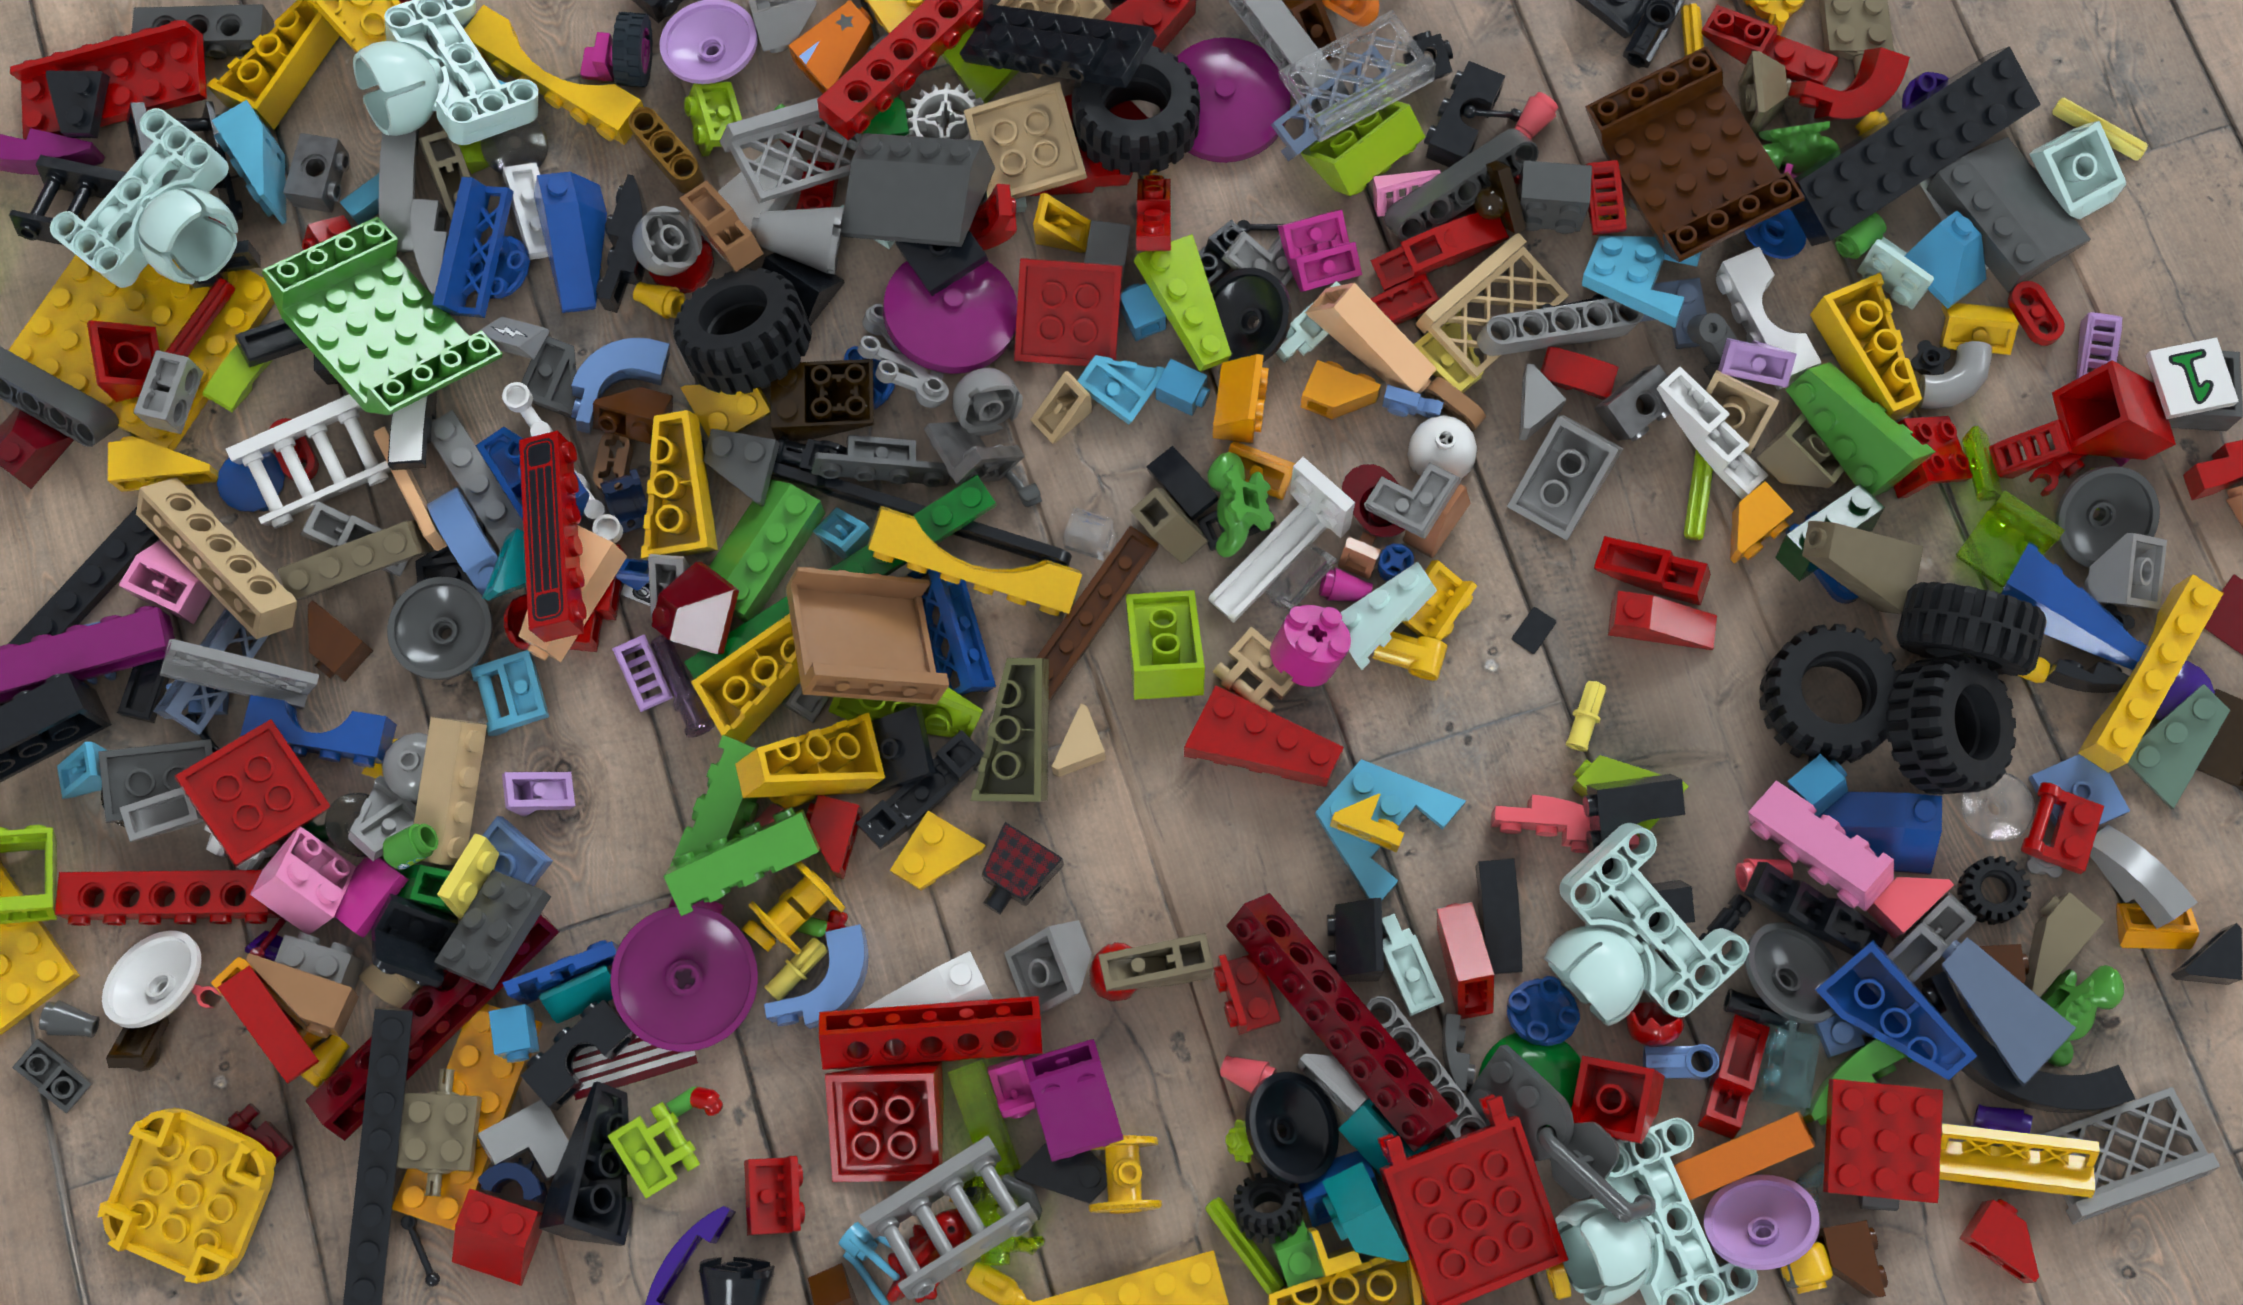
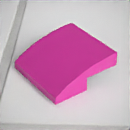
M1342 209L1277 226L1287 262L1300 292L1362 275L1356 243L1349 242Z
M365 856L355 868L334 916L353 932L364 938L371 930L390 893L397 895L409 879L380 857L372 861L368 856Z

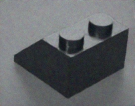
M1381 898L1335 904L1333 915H1327V936H1334V950H1328V962L1345 982L1379 981L1384 972Z

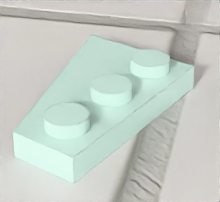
M1416 562L1340 612L1342 621L1347 626L1351 637L1349 652L1361 670L1369 664V655L1379 645L1384 648L1392 639L1390 633L1401 621H1409L1437 591L1419 562Z

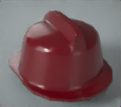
M1363 464L1353 468L1345 476L1342 491L1355 502L1354 517L1372 535L1393 537L1402 533L1405 529L1365 510L1364 503L1381 477L1398 485L1399 483L1385 468L1374 464Z

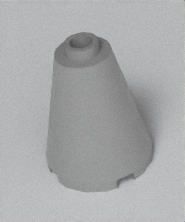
M827 207L764 211L760 213L759 218L753 217L751 232L760 247L824 273L835 275L838 262L836 255H838L842 237L841 226L844 208Z

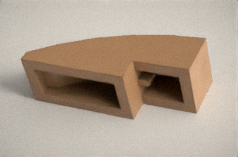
M707 180L679 198L703 233L735 272L764 254L752 232L740 221L734 209Z

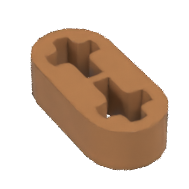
M1436 377L1424 390L1427 398L1444 402L1442 407L1444 413L1464 422L1471 431L1476 430L1486 418L1484 411L1479 405L1441 377Z
M607 432L602 436L593 472L594 483L601 492L600 483L605 482L602 479L603 477H609L611 467H613V473L616 478L629 474L633 455V445L629 438ZM617 440H620L624 448H618L616 456L613 458L614 454L609 446L615 445ZM616 483L614 488L620 489L622 484Z

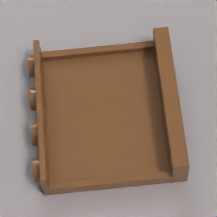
M797 567L786 586L802 694L937 704L949 687L947 673H936L922 600V595L930 585L929 580L915 579L913 577L885 576L878 573L864 574L846 570L834 571L816 569L814 567Z

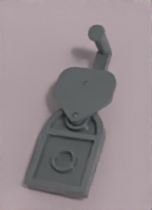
M1507 1044L1500 1045L1466 1094V1098L1485 1121L1486 1125L1489 1126L1490 1122L1484 1115L1478 1099L1490 1094H1494L1495 1097L1502 1096L1508 1118L1512 1116L1520 1118L1534 1161L1550 1159L1554 1180L1572 1197L1587 1199L1594 1196L1619 1221L1624 1223L1652 1215L1655 1212L1656 1203L1651 1196L1641 1194L1635 1198L1633 1203H1629L1605 1180L1617 1164L1620 1156L1619 1146L1615 1139L1596 1122L1574 1123L1573 1114L1566 1099Z

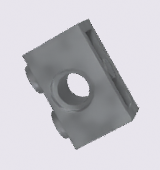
M300 133L283 191L294 207L332 213L335 202L341 196L340 183L343 172L348 170L350 163L349 153L340 140ZM324 170L321 175L315 176L319 171Z
M1659 364L1645 367L1594 408L1617 441L1626 439L1635 441L1649 431L1647 425L1655 419L1660 421L1671 414L1656 389L1668 377ZM1638 397L1644 403L1642 414L1636 408Z

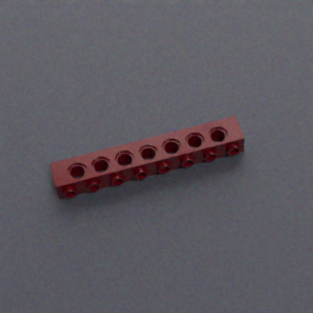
M1271 893L1244 903L1226 925L1230 932L1414 1152L1439 1138L1459 1117L1458 1114Z
M541 912L493 990L444 970V982L441 987L423 986L400 1008L414 1010L406 1081L504 987L503 982L512 979L560 932L543 912ZM372 1036L305 1100L320 1123L344 1141L363 1123Z

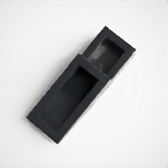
M1515 859L1478 861L1475 869L1479 896L1480 929L1494 975L1522 973L1521 925Z

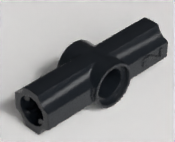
M1652 0L1648 4L1640 24L1623 52V57L1627 59L1630 65L1637 68L1649 67L1663 40L1668 36L1671 26L1685 0ZM1652 18L1661 19L1663 22H1656Z

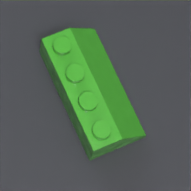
M771 479L764 506H759L752 501L709 565V568L739 589L733 616L744 623L762 611L811 537L813 530L826 514L819 499L793 484Z

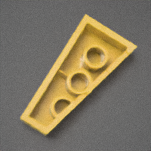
M309 0L295 1L274 21L275 27L268 34L263 36L260 34L252 42L254 47L241 59L234 58L227 65L229 70L219 80L214 77L206 85L225 106L232 109L247 100L264 124L275 130L340 36Z
M1880 272L1823 296L1810 313V317L1846 376L1863 390V395L1873 403L1878 402L1887 410L1885 413L1894 421L1906 417L1922 400V396L1910 360L1905 358L1901 346L1903 338L1900 329L1896 330L1891 316L1893 308L1890 299L1885 298L1882 289L1884 281Z
M689 410L654 416L650 452L651 472L650 480L647 482V514L644 515L643 525L645 536L644 546H641L640 557L648 560L649 554L687 556L718 550L706 464L703 461L704 451L699 417Z

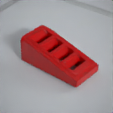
M1611 160L1585 164L1592 166L1591 194L1588 207L1592 235L1626 232L1627 225L1618 161ZM1611 188V192L1596 193V190ZM1599 203H1614V205L1610 206H1597V204ZM1616 215V219L1599 221V216Z
M2060 419L1989 446L1997 475L2000 478L2008 479L2018 477L2072 452L2063 422ZM2049 433L2051 434L2055 446L2054 450L2050 449L2046 435ZM2034 440H2037L2041 452L2040 455L2037 454ZM2021 446H2023L2027 460L2023 459L2020 450Z

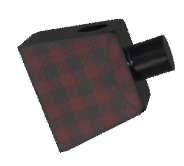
M1005 822L982 872L984 881L993 886L983 904L1000 915L1011 898L1021 905L1027 906L1061 870L1064 865L1063 858Z

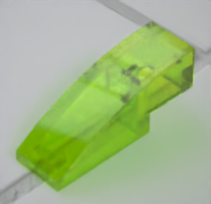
M983 1060L947 1072L972 1144L989 1136L1002 1158L995 1166L999 1176L1020 1169L1021 1166L1005 1120L1001 1115L999 1104Z

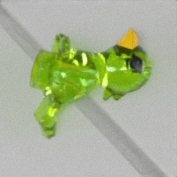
M975 1176L964 1183L963 1190L986 1228L1003 1218L997 1213L1000 1206L982 1176ZM1022 1235L1018 1237L1012 1236L981 1255L980 1264L990 1266L1010 1265V1253L1024 1252L1033 1255L1044 1246L1046 1240L1043 1236L1027 1238Z

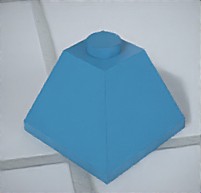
M1955 211L1941 221L1904 256L1934 277L1928 290L1947 309L1987 279L1982 234L1973 226L1968 218L1958 211Z

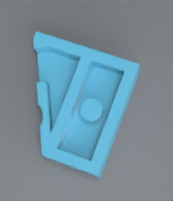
M1095 355L1077 381L1091 395V398L1129 425L1154 391L1165 368L1137 365L1136 362L1125 360L1119 362L1109 357Z

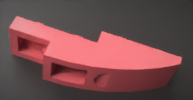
M1532 794L1528 800L1527 808L1495 806L1491 813V827H1499L1502 833L1519 834L1522 829L1536 830V835L1552 837L1557 836V832H1562V846L1571 847V851L1575 853H1590L1586 840L1587 831H1591L1590 818L1585 815L1583 805L1555 797ZM1633 835L1630 839V850H1634L1639 845V837L1637 835Z

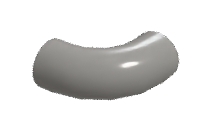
M1980 341L1962 343L1957 347L1956 362L1950 371L1939 375L1923 374L1918 386L1922 396V400L1918 403V408H1949L1974 396L1987 380L1992 360V346Z

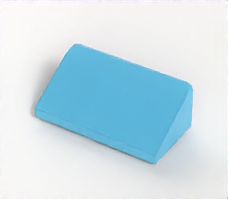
M379 173L340 201V204L358 225L372 219L379 213Z

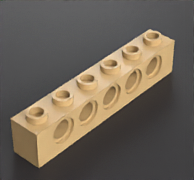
M177 477L139 488L136 515L255 639L293 627L295 611L297 609V600L294 595L288 592L275 579L274 575L254 557L253 553L247 550L234 537V534L214 516L213 512L207 509Z

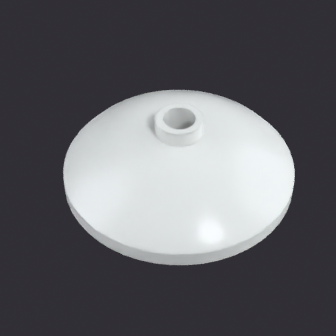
M170 930L148 936L131 947L114 965L103 988L102 1006L109 1019L121 1027L139 1028L156 1023L174 1012L187 999L197 982L201 968V951L197 943L183 932Z

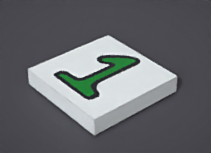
M2217 338L2152 350L2145 355L2166 419L2230 407L2239 402Z

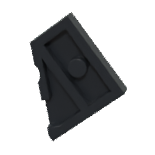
M46 71L47 83L62 134L71 138H98L110 78L102 71Z
M1047 1143L1014 1174L1021 1181L1091 1204L1107 1188L1106 1166L1090 1150L1052 1162Z

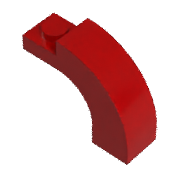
M1883 47L1864 50L1860 68L1855 79L1844 90H1835L1806 80L1792 82L1788 96L1799 99L1798 104L1801 106L1816 109L1813 117L1815 119L1835 121L1862 117L1882 107L1895 94L1904 78L1910 57Z
M996 184L988 200L978 207L969 231L983 251L1006 242L1017 232L1016 200L1014 197H1011L1010 184Z

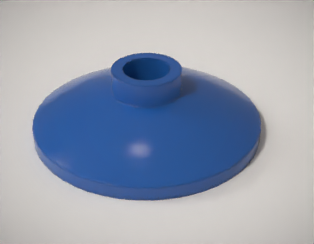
M1789 208L1744 230L1754 247H1760L1764 254L1773 258H1792L1798 255L1806 244L1807 237Z

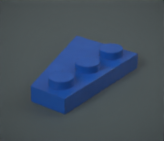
M607 940L596 942L587 947V951L574 956L564 957L553 964L503 982L504 988L509 997L528 1005L539 1000L540 994L603 965L607 967L612 966L619 946L613 941L608 943Z

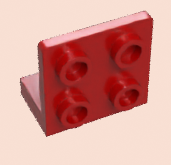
M1949 416L1904 418L1897 422L1899 425L1904 424L1913 432L1912 436L1922 445L1927 444L1936 451L1893 486L1898 499L1908 498L1931 484L1961 482L1973 477L1969 468L1968 458L1964 454L1958 440L1957 430Z
M1226 954L1218 956V966L1213 967V975L1218 992H1226L1228 1001L1224 1002V1011L1229 1027H1237L1238 1033L1241 1035L1280 1023L1281 1019L1267 975L1250 954L1229 961Z

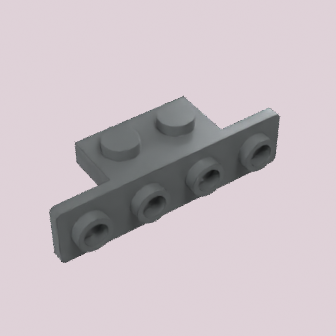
M848 435L846 455L817 452L812 464V474L821 475L827 479L847 477L855 478L862 482L883 480L898 485L920 483L928 487L946 486L950 480L944 463L916 461V440Z

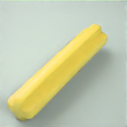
M2061 98L2052 111L2054 116L2076 128L2084 124L2100 121L2110 146L2135 161L2141 159L2147 150L2148 144L2066 98Z

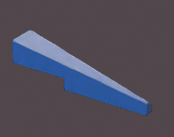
M2028 543L2001 594L2015 597L2018 600L2031 603L2032 606L2039 607L2044 612L2047 620L2045 635L2134 670L2147 646L2141 640L2137 641L2123 628V624L2082 587L2078 588L2063 574V570L2056 563L2052 564L2038 551L2036 545Z

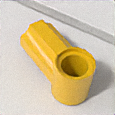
M1392 631L1390 633L1392 639L1383 648L1379 645L1374 651L1373 659L1408 669V672L1415 677L1436 681L1439 678L1448 646L1435 638L1426 636L1413 638Z

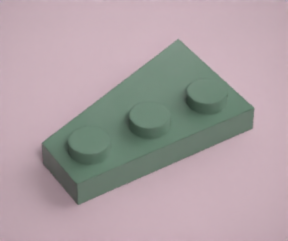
M2205 684L2201 685L2143 735L2127 765L2170 809H2174L2229 714L2230 709Z

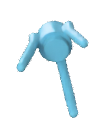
M856 1222L845 1232L838 1243L846 1251L843 1257L854 1266L881 1305H890L859 1258L862 1261L869 1258L893 1280L898 1281L900 1275L874 1252L878 1246L874 1240L890 1248L891 1246L885 1236H879L874 1239L865 1227Z

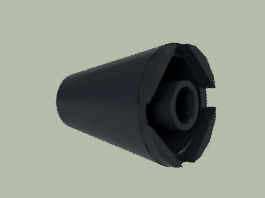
M722 1257L705 1259L700 1262L699 1274L704 1305H765L775 1270L774 1265L770 1266L771 1262L746 1257H733V1261L722 1264Z

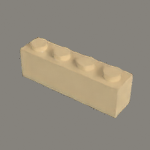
M436 717L430 718L414 824H428L437 834L438 847L431 856L422 861L440 865H455L469 843L487 724Z

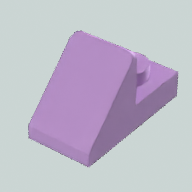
M1727 338L1718 371L1732 377L1787 388L1797 354L1755 340L1749 343Z
M504 772L502 774L506 809L522 817H527L536 810H570L575 806L571 772Z

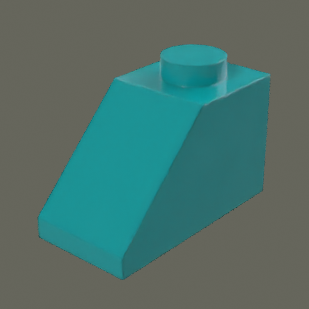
M516 528L506 536L482 597L483 599L490 601L526 587L524 531Z

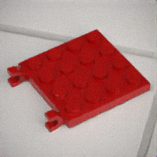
M1490 1094L1478 1099L1484 1115L1490 1122L1489 1126L1407 1158L1399 1135L1394 1136L1390 1133L1377 1138L1380 1148L1389 1165L1379 1168L1426 1305H1459L1569 1260L1520 1118L1518 1116L1508 1118L1502 1096L1495 1097L1494 1094Z

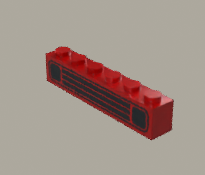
M557 430L519 440L529 630L543 642L584 633L583 620L587 616L581 587H584L585 579L580 568L579 558L583 553V547L578 536L577 526L581 522L580 511L576 505V493L579 491V484L574 474V462L577 460V452L574 444Z

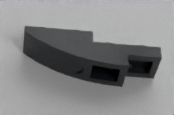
M630 174L627 175L624 185L619 186L616 193L617 205L615 211L606 220L605 232L613 247L608 253V268L605 277L599 279L596 288V295L603 308L615 313L618 312L627 284L637 285L639 282H642L645 268L637 261L633 252L632 235L635 226L647 214L640 187L635 177Z

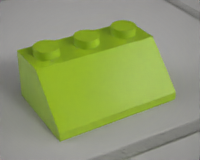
M1375 94L1304 149L1301 155L1334 191L1351 197L1362 192L1366 188V184L1374 176L1386 173L1391 168V164L1400 157L1413 152L1416 145L1426 136L1409 104Z

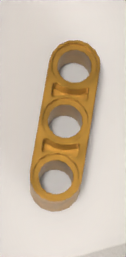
M639 107L630 114L629 126L637 143L681 193L686 194L704 182V176L694 155L653 109ZM646 125H652L648 130H641ZM665 148H672L668 153H660ZM685 171H692L688 176H680Z

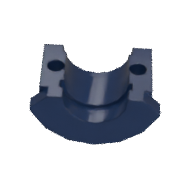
M636 469L629 470L630 474L600 483L610 515L615 516L621 523L623 533L642 528L644 525V515L647 514V501ZM616 483L622 484L620 489H615L614 485ZM629 520H634L632 526L627 525Z
M520 1157L518 1163H500L489 1167L478 1178L483 1190L501 1193L507 1183L518 1181L523 1189V1199L544 1204L548 1192L545 1183L540 1182L532 1172L534 1161L532 1160L526 1165L523 1163V1158Z

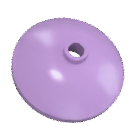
M702 0L682 8L670 18L660 37V53L666 67L676 77L695 84L716 83L734 76L749 63L757 47L758 34L752 17L738 4L727 0Z
M1751 1175L1727 1184L1715 1193L1705 1210L1704 1228L1709 1244L1724 1260L1746 1269L1769 1270L1791 1264L1810 1250L1819 1234L1820 1218L1814 1199L1796 1182L1775 1175Z

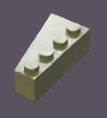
M1007 658L995 702L996 707L993 719L990 722L987 733L988 738L984 754L981 757L978 769L979 774L970 801H1048L1049 659Z

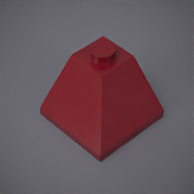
M16 407L0 425V466L32 489L74 440Z
M695 562L659 593L656 607L652 614L651 626L670 641L715 654H724L739 589L703 562Z

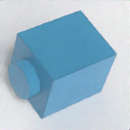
M1139 283L1133 284L1123 290L1121 293L1120 310L1135 342L1166 329V315L1147 283L1142 285Z
M1170 359L1155 387L1156 400L1193 416L1197 406L1203 408L1210 394V389L1207 388L1206 374L1173 359Z
M1821 754L1787 781L1790 790L1816 808L1817 812L1814 815L1817 817L1848 792L1845 778L1848 776L1846 771L1837 761L1833 759L1829 762Z
M522 1004L489 1011L494 1055L503 1059L506 1058L507 1063H515L528 1060L530 1053L539 1052L533 1008Z

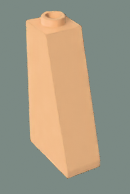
M1356 283L1326 288L1305 312L1315 323L1328 332L1329 335L1388 385L1420 394L1431 383L1429 378L1437 370L1436 367Z
M577 525L578 536L583 547V553L579 558L580 568L585 579L584 587H581L582 600L587 611L586 619L583 620L585 625L626 560L627 555L613 542ZM528 609L519 637L530 645L527 649L528 652L543 661H546L549 656L559 662L563 660L578 636L574 635L543 642L529 630Z

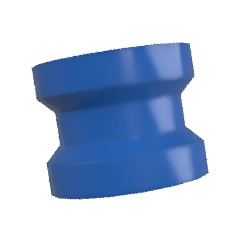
M1398 543L1386 546L1382 550L1378 562L1380 577L1387 582L1414 564L1412 551L1407 546Z

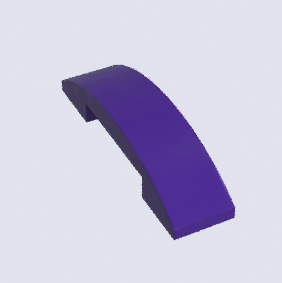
M723 1206L699 1220L678 1240L657 1271L645 1305H668L663 1302L702 1238L709 1243L716 1244L736 1211Z

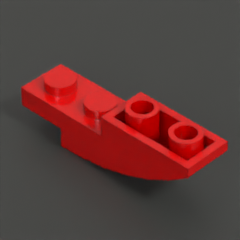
M1716 5L1701 30V34L1713 44L1745 65L1752 51H1760L1785 65L1786 78H1790L1791 82L1795 80L1798 82L1808 80L1825 86L1838 65L1837 56L1777 35V26L1720 5Z
M1147 175L1144 179L1137 180V251H1171V179H1164L1161 175Z
M1477 212L1401 242L1400 247L1370 261L1385 292L1444 265L1450 267L1508 240L1509 236L1500 218L1484 219Z

